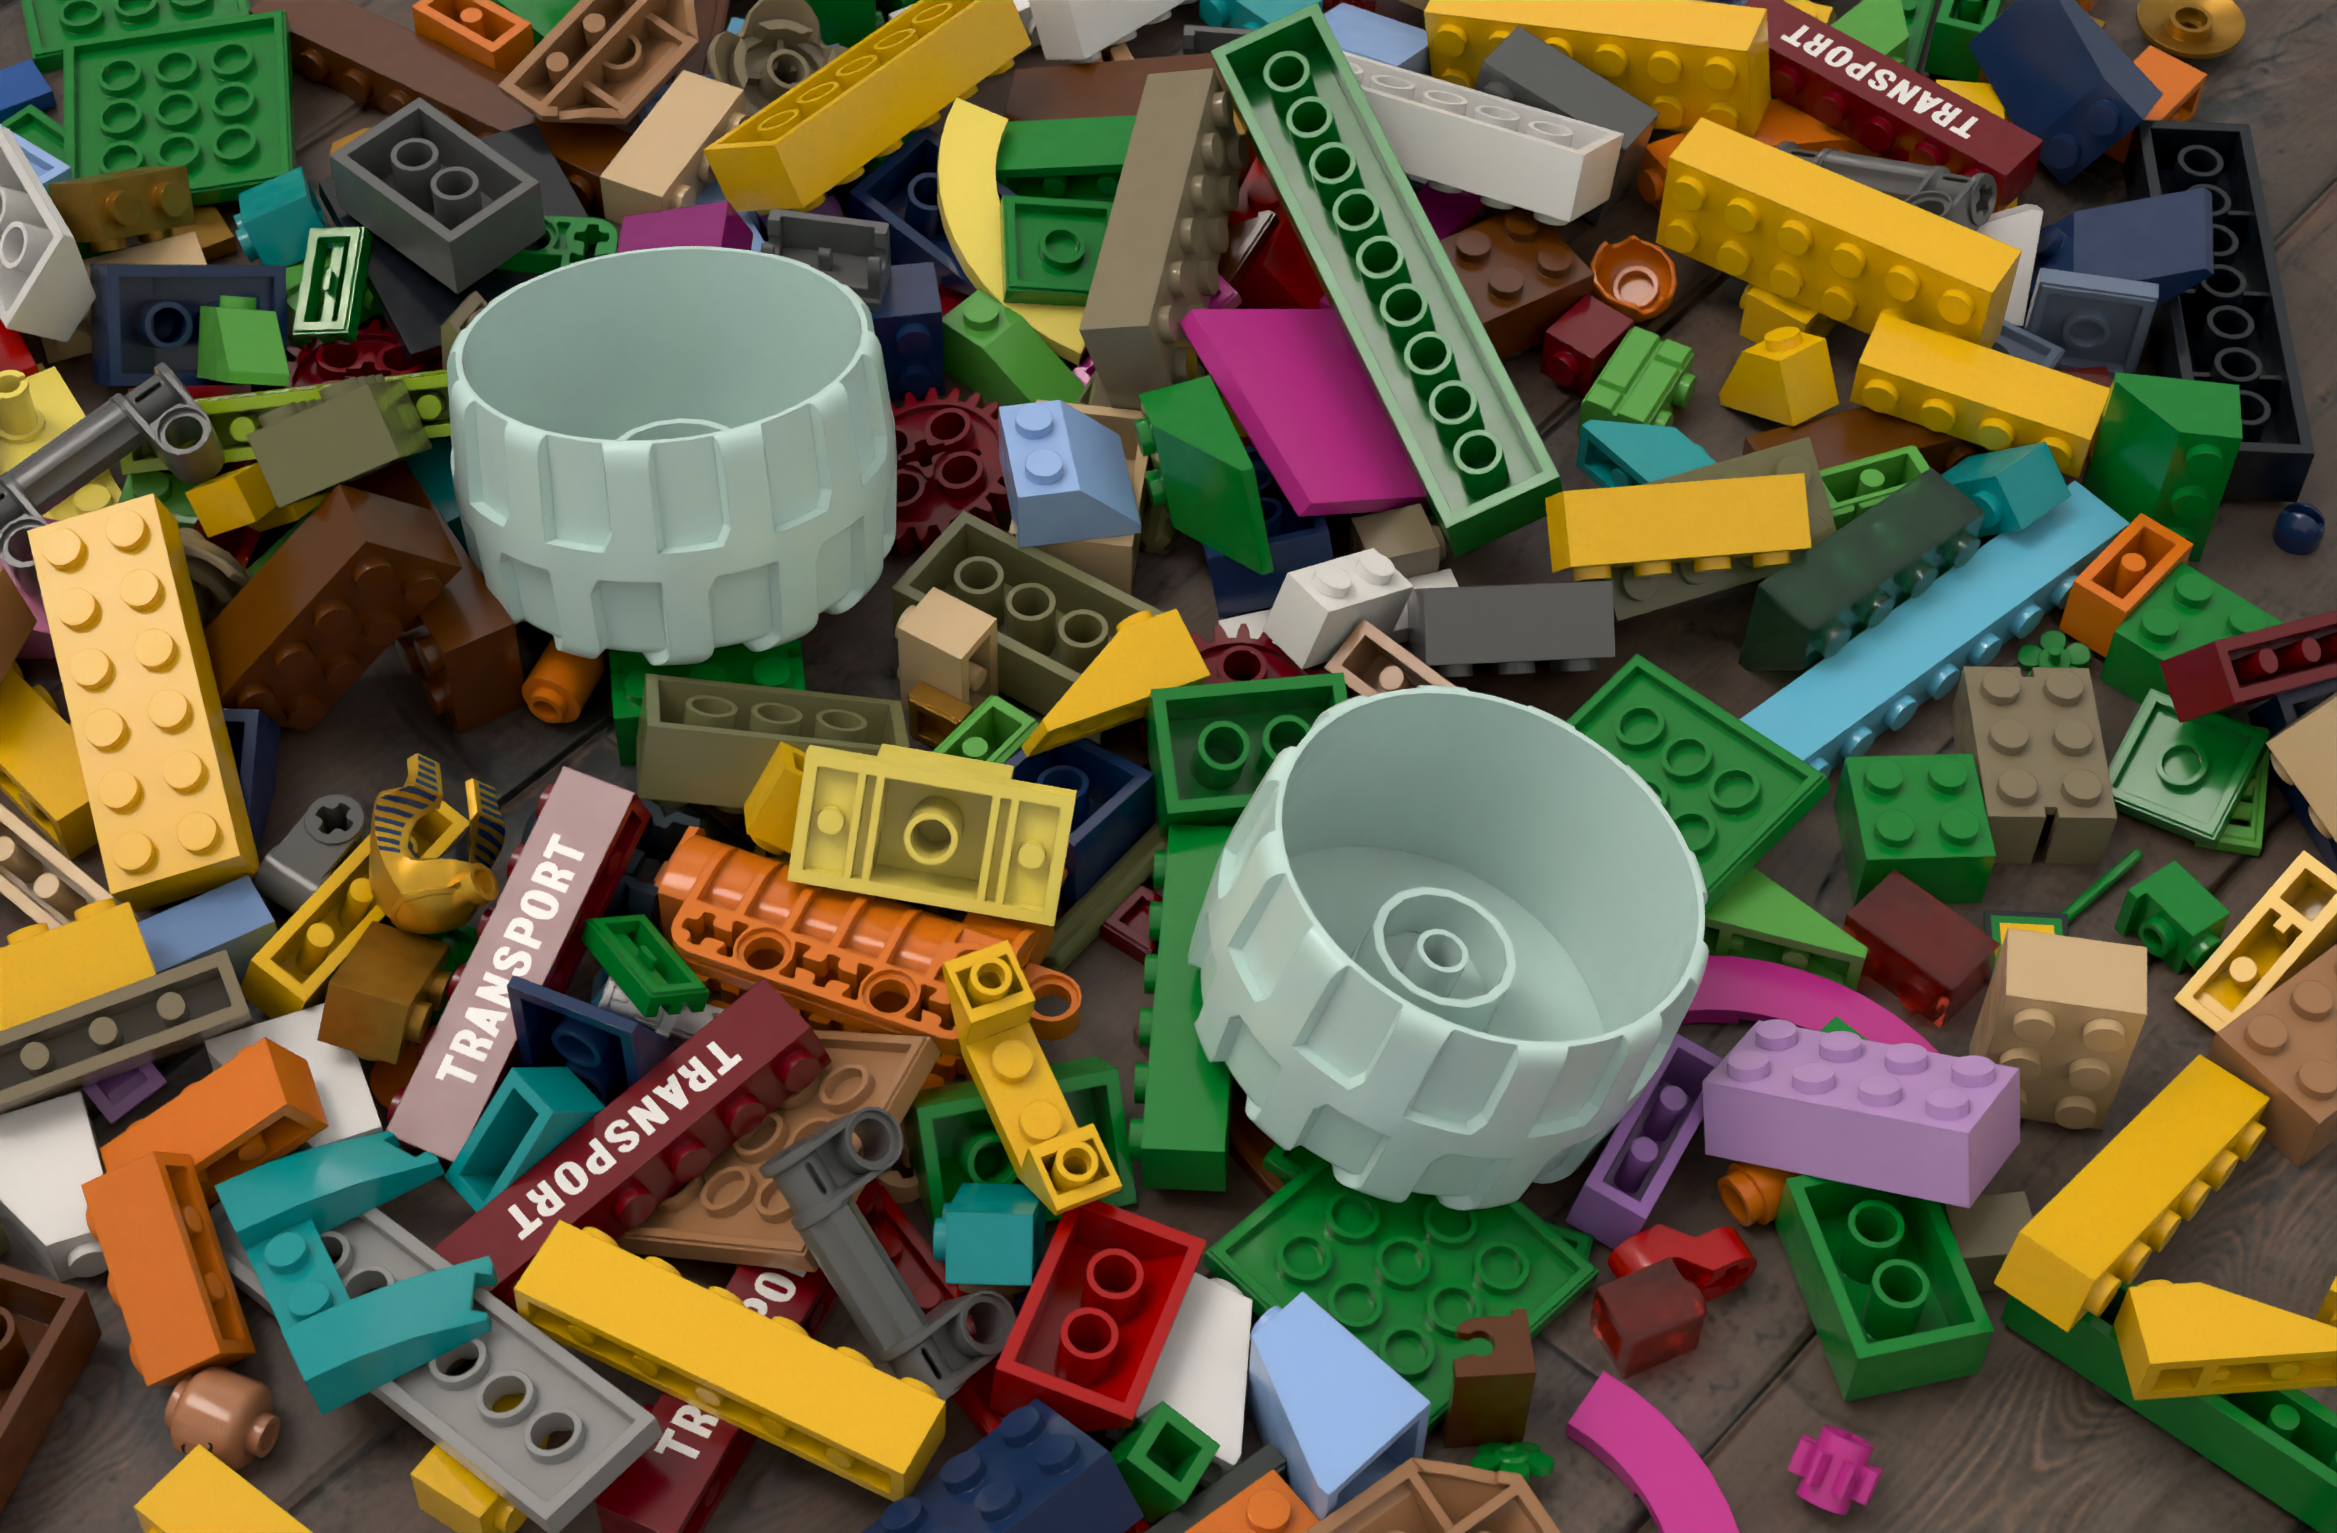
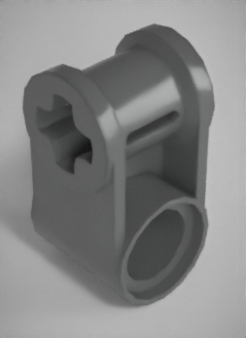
M330 794L317 799L311 804L304 816L282 842L269 851L261 862L254 879V886L259 895L294 915L367 838L363 832L365 828V815L361 805L352 797L342 794Z

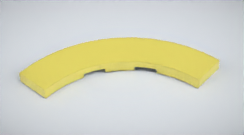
M956 97L946 119L937 162V202L942 225L951 249L965 275L977 290L984 291L1005 307L1021 315L1057 356L1079 365L1087 349L1079 331L1085 307L1003 302L1000 200L996 184V159L1009 119Z

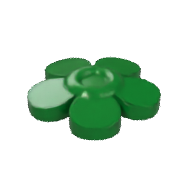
M2046 631L2040 636L2039 647L2030 644L2022 646L2019 650L2017 661L2020 668L2030 671L2028 677H2030L2033 667L2085 668L2090 663V651L2082 643H2073L2066 647V637L2062 632Z
M1515 1441L1510 1445L1504 1442H1489L1477 1447V1456L1470 1460V1466L1493 1472L1519 1473L1528 1483L1530 1475L1547 1476L1553 1473L1554 1459L1550 1455L1541 1453V1446L1532 1442Z

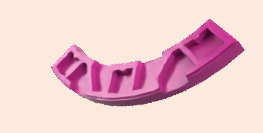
M1708 955L1701 984L1681 1023H1729L1738 1025L1739 1019L1750 1021L1782 1019L1794 1023L1799 1028L1820 1031L1837 1016L1869 1041L1891 1045L1912 1043L1924 1047L1929 1052L1939 1053L1922 1035L1895 1014L1866 996L1835 981L1801 969L1769 961L1735 956Z
M1603 1371L1569 1420L1565 1435L1589 1450L1614 1472L1631 1491L1633 1496L1638 1495L1658 1528L1657 1533H1739L1728 1502L1712 1473L1689 1441L1661 1412L1636 1391Z

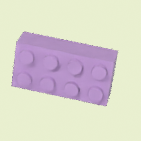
M1782 1019L1758 1020L1702 1081L1706 1155L1969 1209L2020 1143V1068L1994 1064L1992 1060L1983 1056L1969 1055L1956 1057L1929 1052L1924 1047L1912 1043L1891 1045L1864 1040L1857 1034L1847 1031L1826 1033L1799 1028L1794 1023Z

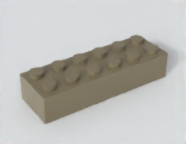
M1214 68L1147 75L1079 329L1113 408L1142 411L1138 394L1197 378V353L1179 323L1191 309H1208L1210 297L1217 294L1219 287L1217 268L1221 253H1225L1229 246L1228 223L1231 211L1237 210L1239 205V177L1241 169H1246L1249 163L1247 139L1244 134H1238L1233 121L1234 109L1231 95L1228 91H1222Z

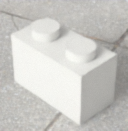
M1374 548L1287 573L1262 631L1303 670L1330 661L1363 618L1388 637H1391L1414 586L1395 569L1394 564L1387 557L1380 554Z

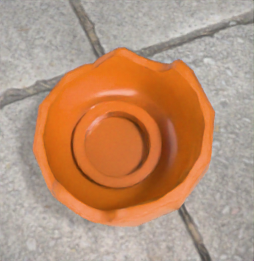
M1631 235L1627 239L1611 245L1607 241L1602 242L1598 246L1589 265V269L1594 273L1591 295L1631 318L1634 322H1643L1656 317L1668 309L1673 301L1678 285L1675 263L1660 246L1640 240L1635 235Z

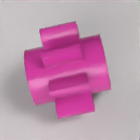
M1827 1424L1823 1425L1818 1439L1803 1434L1802 1438L1798 1441L1787 1468L1788 1471L1802 1476L1796 1494L1813 1505L1840 1515L1847 1514L1852 1500L1867 1505L1872 1498L1883 1471L1882 1468L1868 1463L1874 1450V1445L1858 1435Z

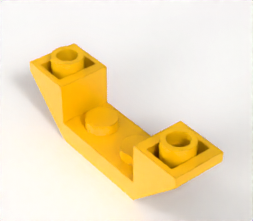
M1006 940L944 962L942 970L962 1056L1017 1177L1055 1216L1121 1191L1122 1184L1094 1124L1078 1128L1029 1023L1036 999L1009 941Z

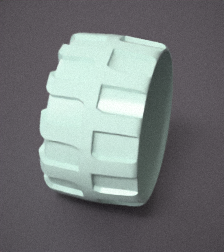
M673 246L634 250L571 263L520 283L491 300L488 306L470 322L467 328L461 330L456 337L447 360L452 442L450 463L455 498L469 556L481 575L484 576L486 586L505 608L515 625L526 621L552 634L558 651L588 659H596L605 649L642 652L653 666L701 663L712 656L714 648L743 643L753 652H761L806 635L815 627L818 621V614L823 611L829 614H840L852 608L879 580L883 571V559L890 552L896 537L897 448L895 422L891 409L882 348L874 332L872 314L866 303L847 285L839 283L834 278L811 267L809 264L776 254L716 246Z
M1419 685L1417 688L1389 691L1369 697L1359 695L1322 712L1297 747L1290 746L1277 755L1234 825L1218 859L1195 925L1187 963L1188 965L1201 968L1203 1007L1194 1024L1199 1041L1208 1061H1225L1230 1072L1247 1094L1245 1112L1253 1123L1284 1150L1289 1151L1302 1145L1312 1153L1331 1163L1334 1176L1342 1185L1394 1203L1405 1201L1411 1192L1435 1195L1441 1204L1455 1210L1485 1209L1513 1203L1522 1196L1532 1182L1540 1184L1554 1183L1570 1176L1580 1168L1640 1097L1663 1061L1701 984L1708 961L1709 951L1706 943L1703 941L1705 904L1708 900V893L1694 852L1689 850L1678 827L1661 804L1662 800L1629 765H1624L1602 746L1575 730V726L1531 705L1527 707L1507 699L1453 686Z

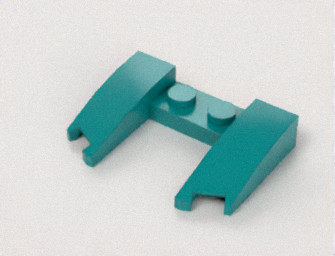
M390 1131L320 1145L265 1163L214 1186L281 1327V1332L304 1382L322 1415L491 1331L492 1322L487 1312L472 1310L475 1289L497 1285L498 1274L489 1256L410 1277L350 1299L320 1235L445 1174L437 1156L426 1151L417 1157H413L397 1148L400 1143L396 1135Z

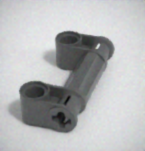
M1782 141L1776 147L1786 153L1974 231H1977L1980 226L1989 220L1996 204L1997 184L1991 174L1977 173L1974 177L1951 174L1950 170L1945 166L1914 164L1841 152L1835 148H1824L1817 152L1800 149V146L1792 141Z
M160 362L153 367L154 375L125 396L120 393L115 394L110 400L0 476V565L5 568L18 587L26 593L36 596L42 595L34 560L24 562L32 554L27 531L48 525L42 515L143 443H146L173 475L182 482L190 484L202 483L214 478L221 471L225 461L224 449L210 419L193 400L179 378L165 363ZM191 440H200L196 445L188 449H180Z
M865 1107L825 1123L810 1135L798 1140L768 1159L758 1170L764 1179L772 1178L794 1212L795 1215L791 1220L792 1225L801 1235L874 1352L873 1355L878 1363H888L899 1380L904 1377H910L925 1383L937 1393L939 1399L945 1401L962 1388L970 1376L1003 1351L1016 1322V1315L1009 1301L1003 1295L992 1290H981L938 1304L926 1315L924 1314L852 1198L853 1193L891 1167L899 1159L903 1149V1133L898 1121L891 1113L880 1107ZM853 1132L862 1142L863 1158L855 1151L852 1144ZM967 1315L972 1318L976 1327L975 1340L970 1336L967 1329Z

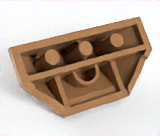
M580 0L498 85L499 90L543 122L627 125L700 47L694 0Z
M1411 1457L1304 1533L1561 1532L1521 1474L1505 1471L1493 1472L1466 1465Z

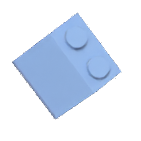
M1061 400L999 407V458L1018 548L1141 533V522L1119 434Z

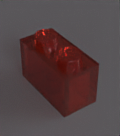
M1895 869L1846 914L1842 929L1868 948L1861 975L1872 978L1898 997L1908 1010L1923 1015L1939 1028H1942L1989 982L2001 945Z

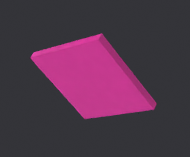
M1191 309L1180 321L1179 324L1297 516L1381 512L1421 503L1423 509L1430 508L1332 309Z

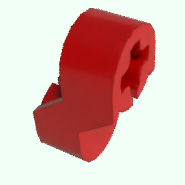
M1657 1224L1636 1233L1619 1244L1610 1254L1607 1265L1627 1297L1631 1300H1643L1670 1289L1706 1303L1736 1289L1744 1283L1755 1271L1757 1260L1736 1229L1731 1226L1720 1227L1695 1238Z

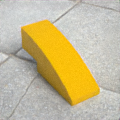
M259 463L216 476L185 492L207 537L242 526H246L249 534L253 535L297 521L317 506L330 493L327 492L314 498L278 508Z

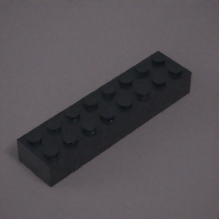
M2143 120L2134 129L2123 167L2128 201L2205 187L2212 193L2214 275L2155 309L2149 329L2157 376L2239 385L2243 439L2222 499L2297 503L2315 451L2250 124Z

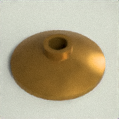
M2140 0L2136 11L2138 28L2149 42L2165 52L2184 58L2209 59L2227 54L2239 45L2246 27L2244 15L2233 0Z

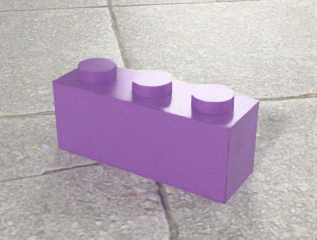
M1676 1033L1654 1076L1640 1097L1619 1122L1565 1220L1566 1223L1585 1234L1594 1236V1239L1613 1250L1627 1238L1640 1232L1704 1116L1702 1081L1721 1062V1057Z

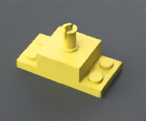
M39 363L37 364L39 373L28 377L23 372L17 370L0 372V476L86 417L55 366L45 369L43 364ZM108 468L42 515V517L61 521L118 504L122 492Z
M882 743L877 756L809 745L805 756L787 881L1054 926L1077 790L1013 780L1014 766L884 743Z

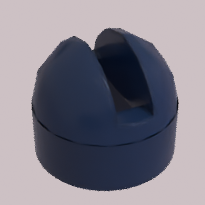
M2297 502L2289 504L2277 517L2272 531L2273 540L2279 548L2287 553L2294 555L2311 554L2318 549L2325 532V518L2320 510L2311 503Z

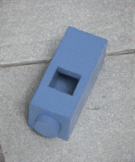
M249 875L138 922L158 974L226 949L238 980H241L245 976L250 960L277 933L275 921Z

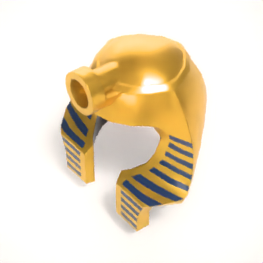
M416 753L407 758L408 777L404 786L381 791L375 799L370 833L369 884L378 907L400 930L416 934H438L466 925L476 913L478 906H484L498 897L499 886L491 871V867L502 850L506 830L497 805L495 788L478 780L470 779L465 781L470 819L465 835L450 852L442 857L420 858L413 851L410 834L420 818L440 808L443 789L440 764Z

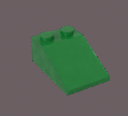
M1210 375L1138 394L1143 418L1135 420L1133 423L1142 456L1151 455L1154 470L1144 472L1153 507L1164 505L1173 528L1260 575L1273 573L1274 569L1254 466Z

